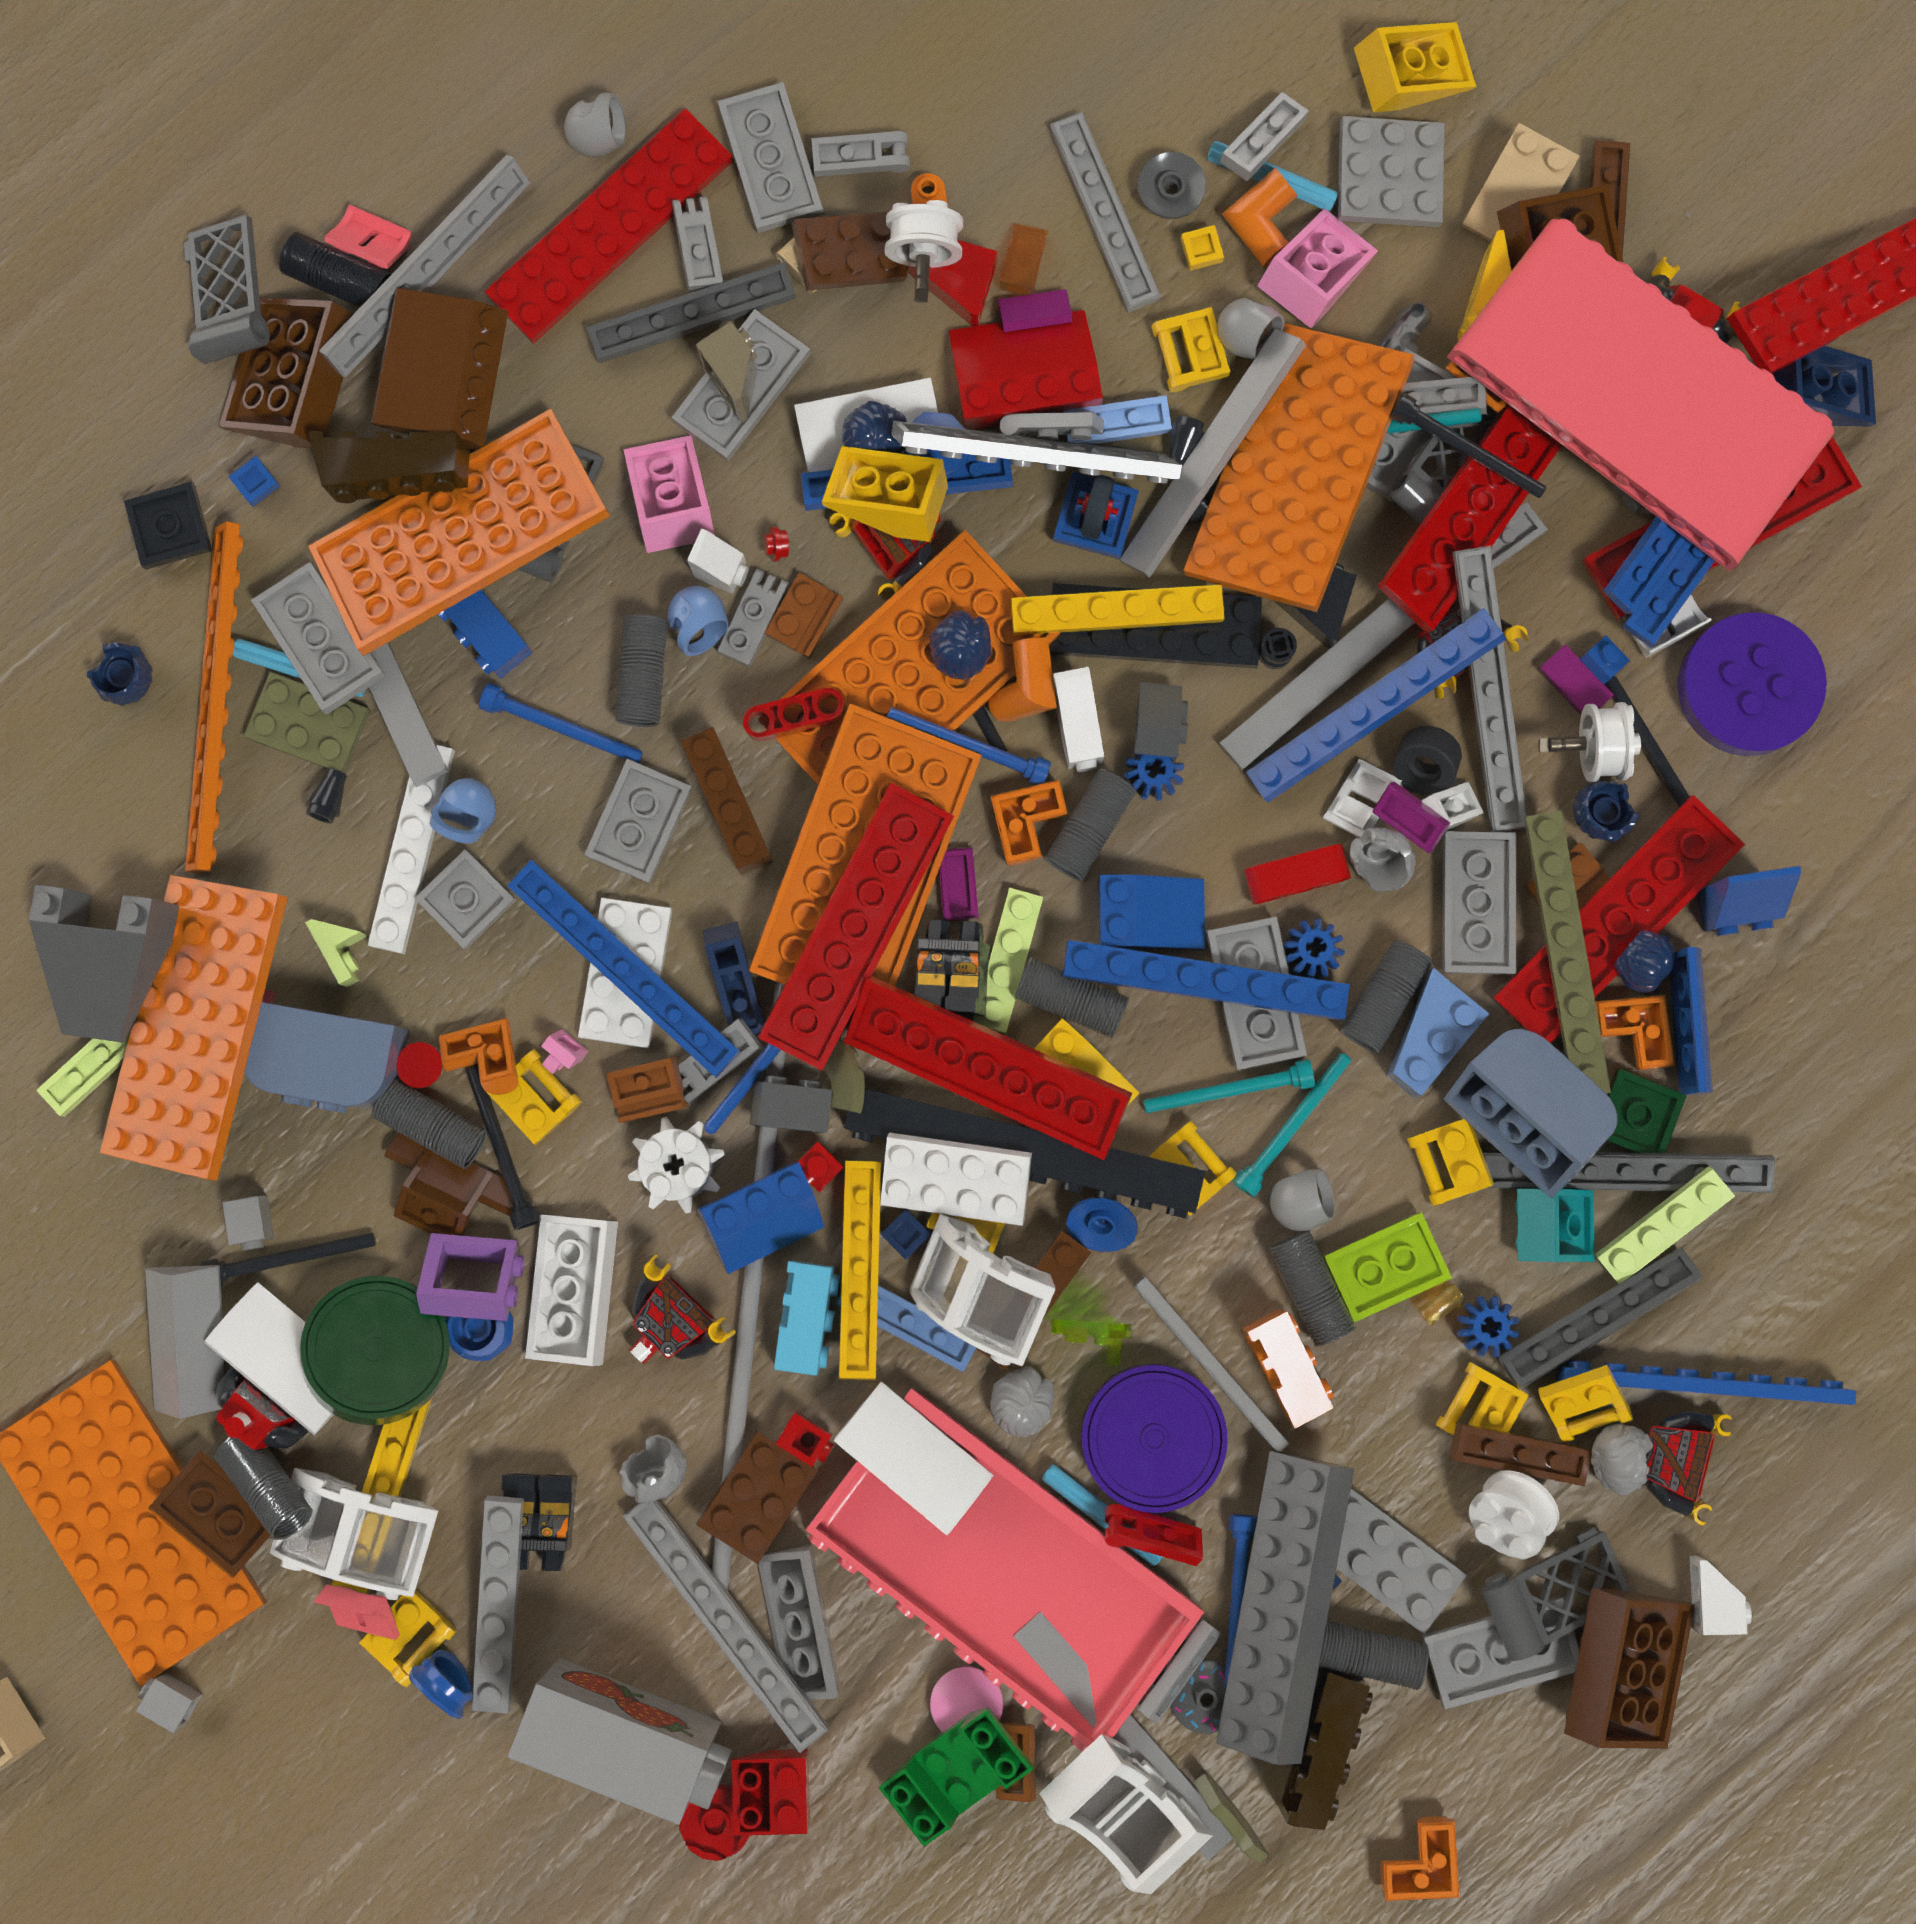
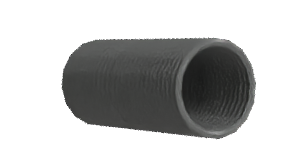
M626 615L623 618L622 625L623 635H621V662L619 663L615 720L618 723L629 726L654 727L660 724L663 667L665 666L663 663L665 662L664 658H666L664 655L666 654L665 645L668 622L664 618L653 615Z
M1098 769V772H1096V775H1094L1090 782L1091 784H1089V787H1087V790H1085V793H1083L1079 800L1080 802H1078V805L1070 814L1069 820L1066 821L1062 831L1059 832L1058 838H1056V841L1048 850L1049 853L1045 856V860L1050 865L1078 881H1083V878L1091 869L1092 863L1095 862L1094 860L1100 854L1101 847H1104L1106 840L1113 833L1117 826L1116 824H1118V821H1120V818H1122V815H1124L1128 808L1127 806H1129V803H1131V800H1133L1137 793L1130 783L1105 769Z
M1394 940L1390 944L1389 950L1383 956L1384 959L1378 965L1377 970L1374 971L1375 974L1370 978L1365 987L1366 989L1360 995L1356 1002L1357 1004H1355V1007H1353V1010L1347 1017L1348 1019L1345 1020L1346 1022L1342 1029H1340L1345 1037L1374 1053H1380V1050H1382V1047L1388 1040L1387 1038L1395 1028V1025H1397L1396 1023L1399 1022L1400 1016L1406 1010L1405 1007H1408L1409 1000H1412L1413 993H1416V989H1418V986H1420L1424 979L1423 977L1426 976L1425 974H1427V971L1433 964L1432 960L1423 952L1399 940Z
M1033 957L1029 959L1015 993V999L1038 1007V1009L1041 1008V1010L1048 1013L1051 1012V1014L1060 1016L1064 1020L1069 1019L1070 1022H1077L1078 1025L1081 1024L1084 1028L1087 1027V1029L1090 1028L1094 1032H1100L1104 1036L1114 1037L1128 1004V996L1126 997L1122 993L1119 994V992L1116 993L1112 989L1109 990V988L1106 989L1102 985H1094V982L1090 983V981L1086 982L1085 980L1062 977V969H1056V966H1050L1046 962L1043 963L1036 960V958L1033 959Z
M396 1078L391 1081L386 1091L376 1100L372 1110L373 1119L379 1120L382 1124L391 1127L394 1131L403 1134V1136L419 1143V1145L449 1160V1162L456 1164V1166L462 1167V1169L468 1168L473 1163L487 1138V1129H484V1127L475 1124V1122L460 1114H456L455 1111L449 1110L448 1107L445 1108V1105L438 1103V1101Z
M1308 1230L1271 1246L1269 1251H1271L1270 1254H1272L1273 1260L1277 1264L1276 1267H1278L1280 1274H1282L1281 1277H1283L1284 1283L1288 1287L1287 1290H1289L1291 1297H1293V1303H1296L1295 1307H1299L1297 1311H1300L1299 1315H1302L1301 1320L1305 1323L1304 1326L1308 1330L1307 1333H1310L1309 1336L1313 1340L1312 1343H1314V1346L1320 1347L1348 1335L1356 1329V1326H1354L1355 1323H1353L1351 1316H1349L1350 1313H1348L1347 1307L1343 1303L1344 1300H1342L1338 1292L1339 1289L1336 1288L1337 1285L1334 1284L1335 1281L1332 1280L1333 1277L1329 1273L1330 1270H1327L1328 1267H1326L1325 1260L1321 1257L1322 1254L1318 1250L1319 1247H1316L1317 1244L1313 1240L1314 1237L1310 1234L1311 1231Z
M230 1436L221 1443L215 1453V1460L225 1471L245 1502L248 1503V1506H250V1509L255 1513V1516L271 1538L283 1540L300 1531L309 1522L312 1516V1508L281 1465H279L268 1447L253 1450L239 1438H232Z
M1328 1620L1319 1667H1326L1327 1669L1330 1668V1670L1341 1671V1673L1346 1672V1674L1350 1673L1351 1675L1354 1673L1355 1676L1359 1675V1677H1366L1370 1680L1376 1679L1384 1683L1395 1684V1686L1401 1685L1402 1687H1409V1689L1419 1690L1424 1683L1427 1672L1429 1648L1426 1643L1423 1644L1419 1641L1398 1638L1390 1634H1380V1632L1368 1631L1363 1628L1359 1629L1358 1627L1355 1628L1351 1625H1344L1340 1622L1334 1623Z

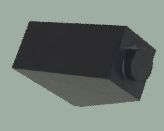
M1334 568L1317 612L1278 601L1274 602L1324 646L1332 648L1337 641L1357 574Z

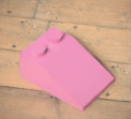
M1324 208L1273 258L1257 286L1291 312L1298 320L1312 328L1330 310L1373 259L1378 250L1343 222L1338 221V218Z
M691 435L623 449L647 553L693 544L701 528L715 535Z

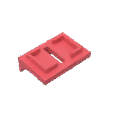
M349 204L343 219L325 235L324 242L333 245V248L347 254L351 253L363 258L368 263L381 269H388L410 249L412 231ZM371 237H374L366 246L362 247Z
M326 1584L314 1600L315 1603L330 1607L338 1626L396 1640L400 1635L386 1597L375 1594L368 1595L356 1592L351 1588Z

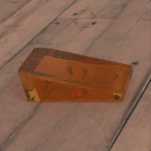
M1014 224L1001 276L1000 290L1020 295L1034 294L1048 230Z

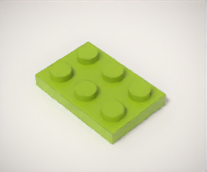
M1422 1212L1416 1213L1322 1256L1354 1323L1452 1279Z

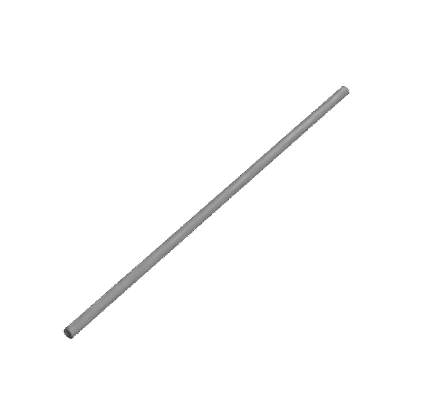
M776 981L773 1006L784 987V984ZM781 1050L766 1068L765 1079L766 1076L783 1077L786 1052ZM760 1126L754 1181L773 1172L778 1128ZM764 1257L746 1265L744 1268L721 1484L743 1451ZM715 1537L712 1571L728 1591L732 1548Z

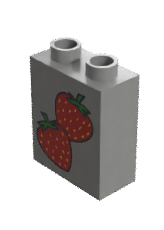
M559 1658L536 1683L508 1758L679 1825L689 1803L707 1810L709 1809L732 1749L714 1743L722 1721Z

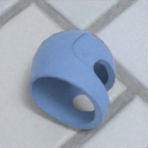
M703 586L684 588L674 595L669 604L667 613L669 626L672 630L680 631L677 646L687 656H696L709 650L724 636L729 624L724 604L720 597L709 588ZM700 629H703V637L697 642L689 644L692 637Z
M471 778L458 779L451 783L441 794L438 804L432 808L429 824L437 833L448 839L466 844L475 843L494 821L496 815L495 797L490 789L478 780ZM442 819L455 821L470 830L454 828L446 824Z

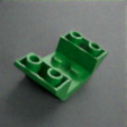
M987 1707L970 1712L921 1747L880 1784L878 1788L923 1847H925L949 1830L957 1817L1001 1785L1006 1790L1033 1771L1035 1767Z

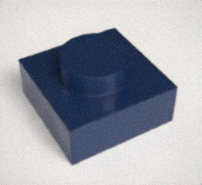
M905 1209L880 1235L906 1260L931 1234Z

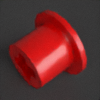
M423 1042L412 1043L402 1049L396 1064L400 1079L403 1083L413 1088L431 1086L438 1080L443 1068L441 1054L432 1045Z

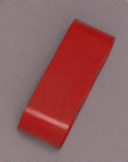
M829 687L760 704L746 711L743 717V727L751 739L765 742L826 726L839 721L843 717L845 712L844 699L841 693ZM826 697L834 698L839 703L838 709L832 714H824L819 710L820 702ZM797 706L803 709V719L798 723L787 722L785 720V712L788 708ZM758 715H763L769 719L768 728L760 733L754 732L750 728L752 719Z
M1342 844L1319 848L1243 870L1253 905L1351 879Z

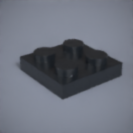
M192 482L124 501L140 565L145 570L213 551L196 486Z

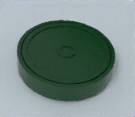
M361 1277L337 1286L328 1292L313 1308L306 1320L301 1336V1369L311 1394L327 1411L348 1422L361 1425H383L412 1415L422 1408L436 1393L444 1378L450 1351L449 1332L443 1316L420 1314L416 1296L418 1287L393 1277Z

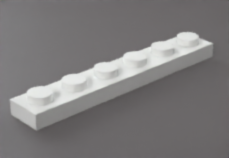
M436 745L448 769V773L419 787L413 784L409 776L367 946L405 955L418 903L414 898L421 891L435 830L429 824L431 811L438 804L441 794L446 789L455 753L452 748Z

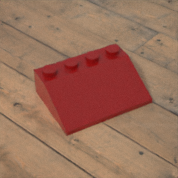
M1085 310L1072 311V322L1004 332L1002 322L948 330L963 427L967 430L1000 427L1001 419L1008 414L1063 413L1064 410L1102 405L1103 395L1098 365Z

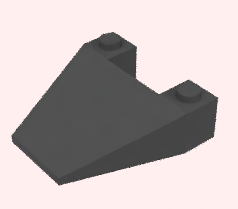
M35 885L29 923L61 1034L124 1043L173 942L179 905L152 898L122 895L116 931L86 927L92 895L65 888Z

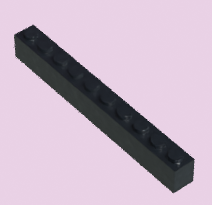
M865 1089L861 1114L848 1111L844 1126L845 1129L852 1131L851 1138L872 1143L873 1136L887 1139L889 1133L1029 1152L1032 1153L1029 1181L1046 1185L1047 1178L1061 1181L1060 1189L1081 1193L1082 1187L1096 1190L1095 1197L1116 1201L1117 1195L1131 1198V1206L1151 1210L1152 1205L1156 1204L1167 1207L1165 1214L1187 1219L1188 1212L1196 1213L1206 1172L1205 1170L1110 1148L1107 1157L1102 1160L1038 1130Z

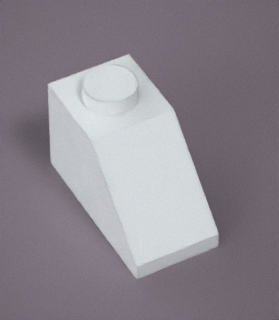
M701 528L687 559L695 579L733 594L736 585L741 587L748 574L749 567L745 566L744 554L709 531Z
M1469 782L1440 791L1421 800L1450 822L1447 830L1484 813Z
M1690 1556L1692 1604H1695L1693 1630L1702 1635L1747 1634V1624L1751 1623L1752 1613L1746 1597L1707 1560L1699 1556Z

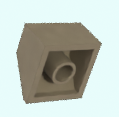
M732 321L698 342L696 347L703 369L742 424L748 419L757 375L754 363L757 355L753 350L754 343L745 329L742 328L738 331Z

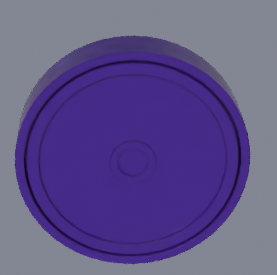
M1750 612L1736 614L1711 626L1690 646L1682 660L1678 675L1680 705L1693 730L1713 747L1739 756L1769 754L1800 738L1818 718L1826 696V671L1821 655L1812 640L1791 622L1766 613Z
M1136 1365L1111 1376L1092 1396L1082 1420V1452L1094 1480L1112 1499L1126 1507L1142 1512H1169L1196 1501L1205 1494L1217 1479L1227 1453L1228 1435L1226 1422L1220 1405L1213 1394L1192 1375L1168 1365Z

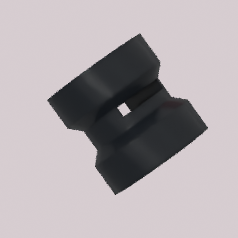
M1285 628L1269 630L1259 646V659L1261 663L1270 669L1285 667L1291 661L1297 649V640L1294 634Z

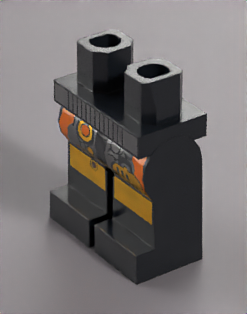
M929 920L926 938H918L917 977L915 994L913 995L955 1014L986 1016L990 945L983 943V924L968 921L961 922L959 940L950 939V922Z
M507 1473L502 1475L503 1497L524 1498L520 1570L529 1569L530 1551H542L541 1570H563L566 1552L572 1549L571 1537L578 1475L545 1474L541 1476V1474Z

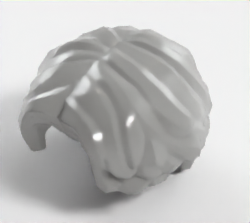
M1384 827L1368 828L1361 838H1355L1351 843L1350 860L1358 875L1367 882L1372 891L1391 892L1404 887L1413 876L1416 855L1403 834Z
M1026 1366L1015 1369L993 1385L990 1401L991 1414L995 1424H998L1006 1433L1025 1438L1030 1434L1034 1435L1045 1423L1049 1422L1054 1401L1053 1383L1049 1379L1042 1380L1034 1368Z
M1613 1424L1606 1426L1596 1437L1591 1451V1464L1594 1467L1597 1479L1605 1489L1610 1488L1614 1493L1624 1496L1636 1489H1641L1642 1484L1647 1482L1649 1466L1646 1464V1454L1653 1447L1649 1435L1634 1426Z
M659 1434L649 1436L646 1439V1448L640 1453H632L629 1459L622 1463V1469L619 1473L622 1477L623 1491L627 1495L635 1497L637 1503L654 1502L661 1498L666 1499L681 1485L685 1478L687 1461L684 1452L668 1437Z

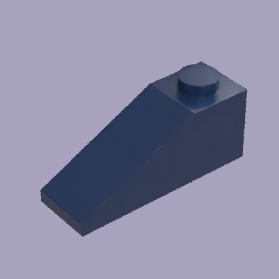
M738 921L703 930L705 950L728 1026L737 1019L742 1018L754 1035L759 1034L765 1022L752 972L749 971L750 964Z

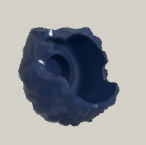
M868 401L866 404L855 408L845 418L842 429V442L845 447L901 453L906 447L900 446V443L891 435L893 421L907 422L904 414L888 404Z
M964 610L952 612L951 615L941 620L929 637L931 655L936 669L950 678L960 680L972 678L984 669L992 655L990 630L986 620L980 616L974 619L971 614Z
M117 642L103 644L104 654L100 665L87 672V678L90 679L92 687L99 694L100 698L106 702L121 706L137 703L145 696L153 682L152 666L148 663L140 647Z
M1598 780L1580 790L1575 797L1576 801L1573 803V815L1577 825L1584 834H1587L1592 839L1616 842L1626 833H1629L1635 826L1637 819L1640 818V815L1634 811L1628 802V785L1625 783L1620 784L1616 781Z
M1644 929L1638 933L1621 953V956L1616 959L1614 968L1627 988L1641 993L1651 992L1672 972L1676 962V950L1668 936L1658 935Z

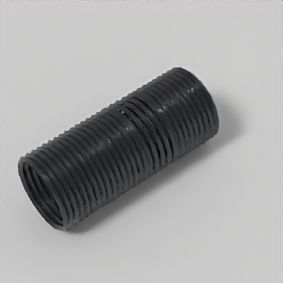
M295 232L288 237L279 257V270L285 276L294 278L301 283L312 286L357 307H361L392 275L387 270L339 251V249L336 250L332 246L325 245L299 232Z

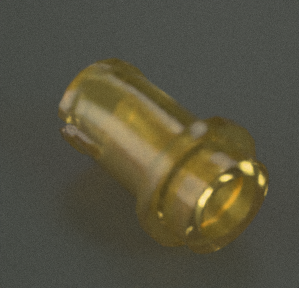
M1453 1283L1447 1287L1443 1285L1440 1293L1423 1306L1417 1308L1431 1327L1456 1307L1458 1309L1462 1308L1461 1303L1465 1301V1298Z

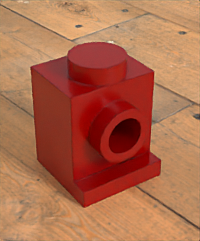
M817 1142L798 1161L808 1183L819 1193L845 1169L820 1142Z
M797 1410L776 1442L777 1446L813 1467L816 1460L824 1463L835 1444L829 1441L833 1433L802 1415ZM811 1433L815 1438V1443L812 1446L804 1445L801 1440L803 1434Z

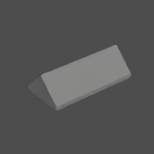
M220 1265L146 1268L154 1411L182 1419L222 1409L217 1403V1386L226 1374V1361L204 1343L205 1339L223 1319Z
M812 1543L765 1553L758 1565L776 1656L809 1700L839 1697L841 1685Z

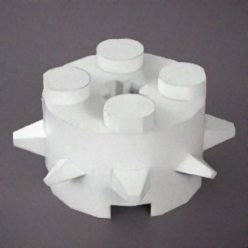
M664 1117L661 1118L659 1133L653 1135L649 1140L635 1138L632 1142L639 1150L640 1156L638 1158V1169L630 1173L628 1179L630 1181H642L644 1186L651 1192L650 1208L655 1209L664 1200L678 1201L684 1212L690 1213L692 1197L699 1195L703 1190L718 1192L720 1189L711 1175L714 1171L713 1163L724 1156V1151L709 1149L708 1145L701 1139L704 1124L700 1121L687 1131L675 1129L669 1119ZM675 1155L677 1159L684 1160V1166L679 1168L680 1174L675 1175L674 1171H669L668 1164L672 1162V1157Z

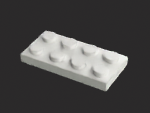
M601 898L598 921L662 978L673 910L667 907ZM590 963L578 1037L650 1049L654 1021Z
M889 1133L886 1142L880 1205L1023 1226L1032 1153Z

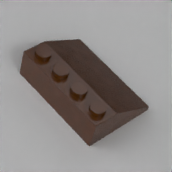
M1608 184L1522 200L1497 211L1500 230H1504L1511 271L1552 219H1567L1571 221L1579 233L1589 240L1600 243L1606 253L1616 261L1624 262Z
M397 288L395 290L371 424L407 435L410 432L457 433L470 449V453L484 446L508 311L476 300Z
M259 297L261 316L264 318L269 329V343L263 347L240 353L219 427L224 430L294 447L312 449L309 431H322L323 437L327 436L343 377L337 374L319 350L353 314L333 301Z
M1592 1588L1587 1604L1588 1612L1584 1632L1580 1640L1581 1648L1577 1668L1573 1676L1574 1684L1570 1704L1566 1712L1564 1734L1598 1748L1667 1749L1695 1604L1617 1589Z

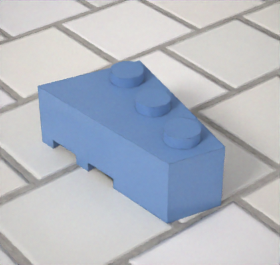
M1434 968L1428 970L1427 974H1425L1426 976L1423 977L1418 996L1413 1003L1410 1017L1386 1075L1413 1098L1423 1095L1489 1014Z

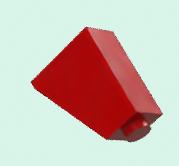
M957 240L962 247L961 259L948 266L930 267L929 291L968 324L979 326L997 266L998 251ZM908 266V274L916 279V267Z

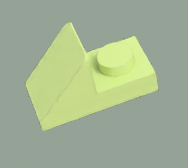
M313 919L305 922L338 983L349 987L360 981L355 972L359 969L358 963L351 952H344V949L367 937V935L360 931Z

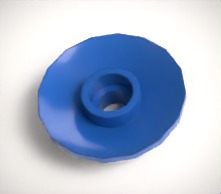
M1089 1198L1078 1202L1070 1209L1066 1221L1068 1232L1075 1241L1087 1249L1099 1252H1115L1126 1248L1135 1240L1138 1231L1136 1217L1130 1209L1117 1201L1106 1198Z

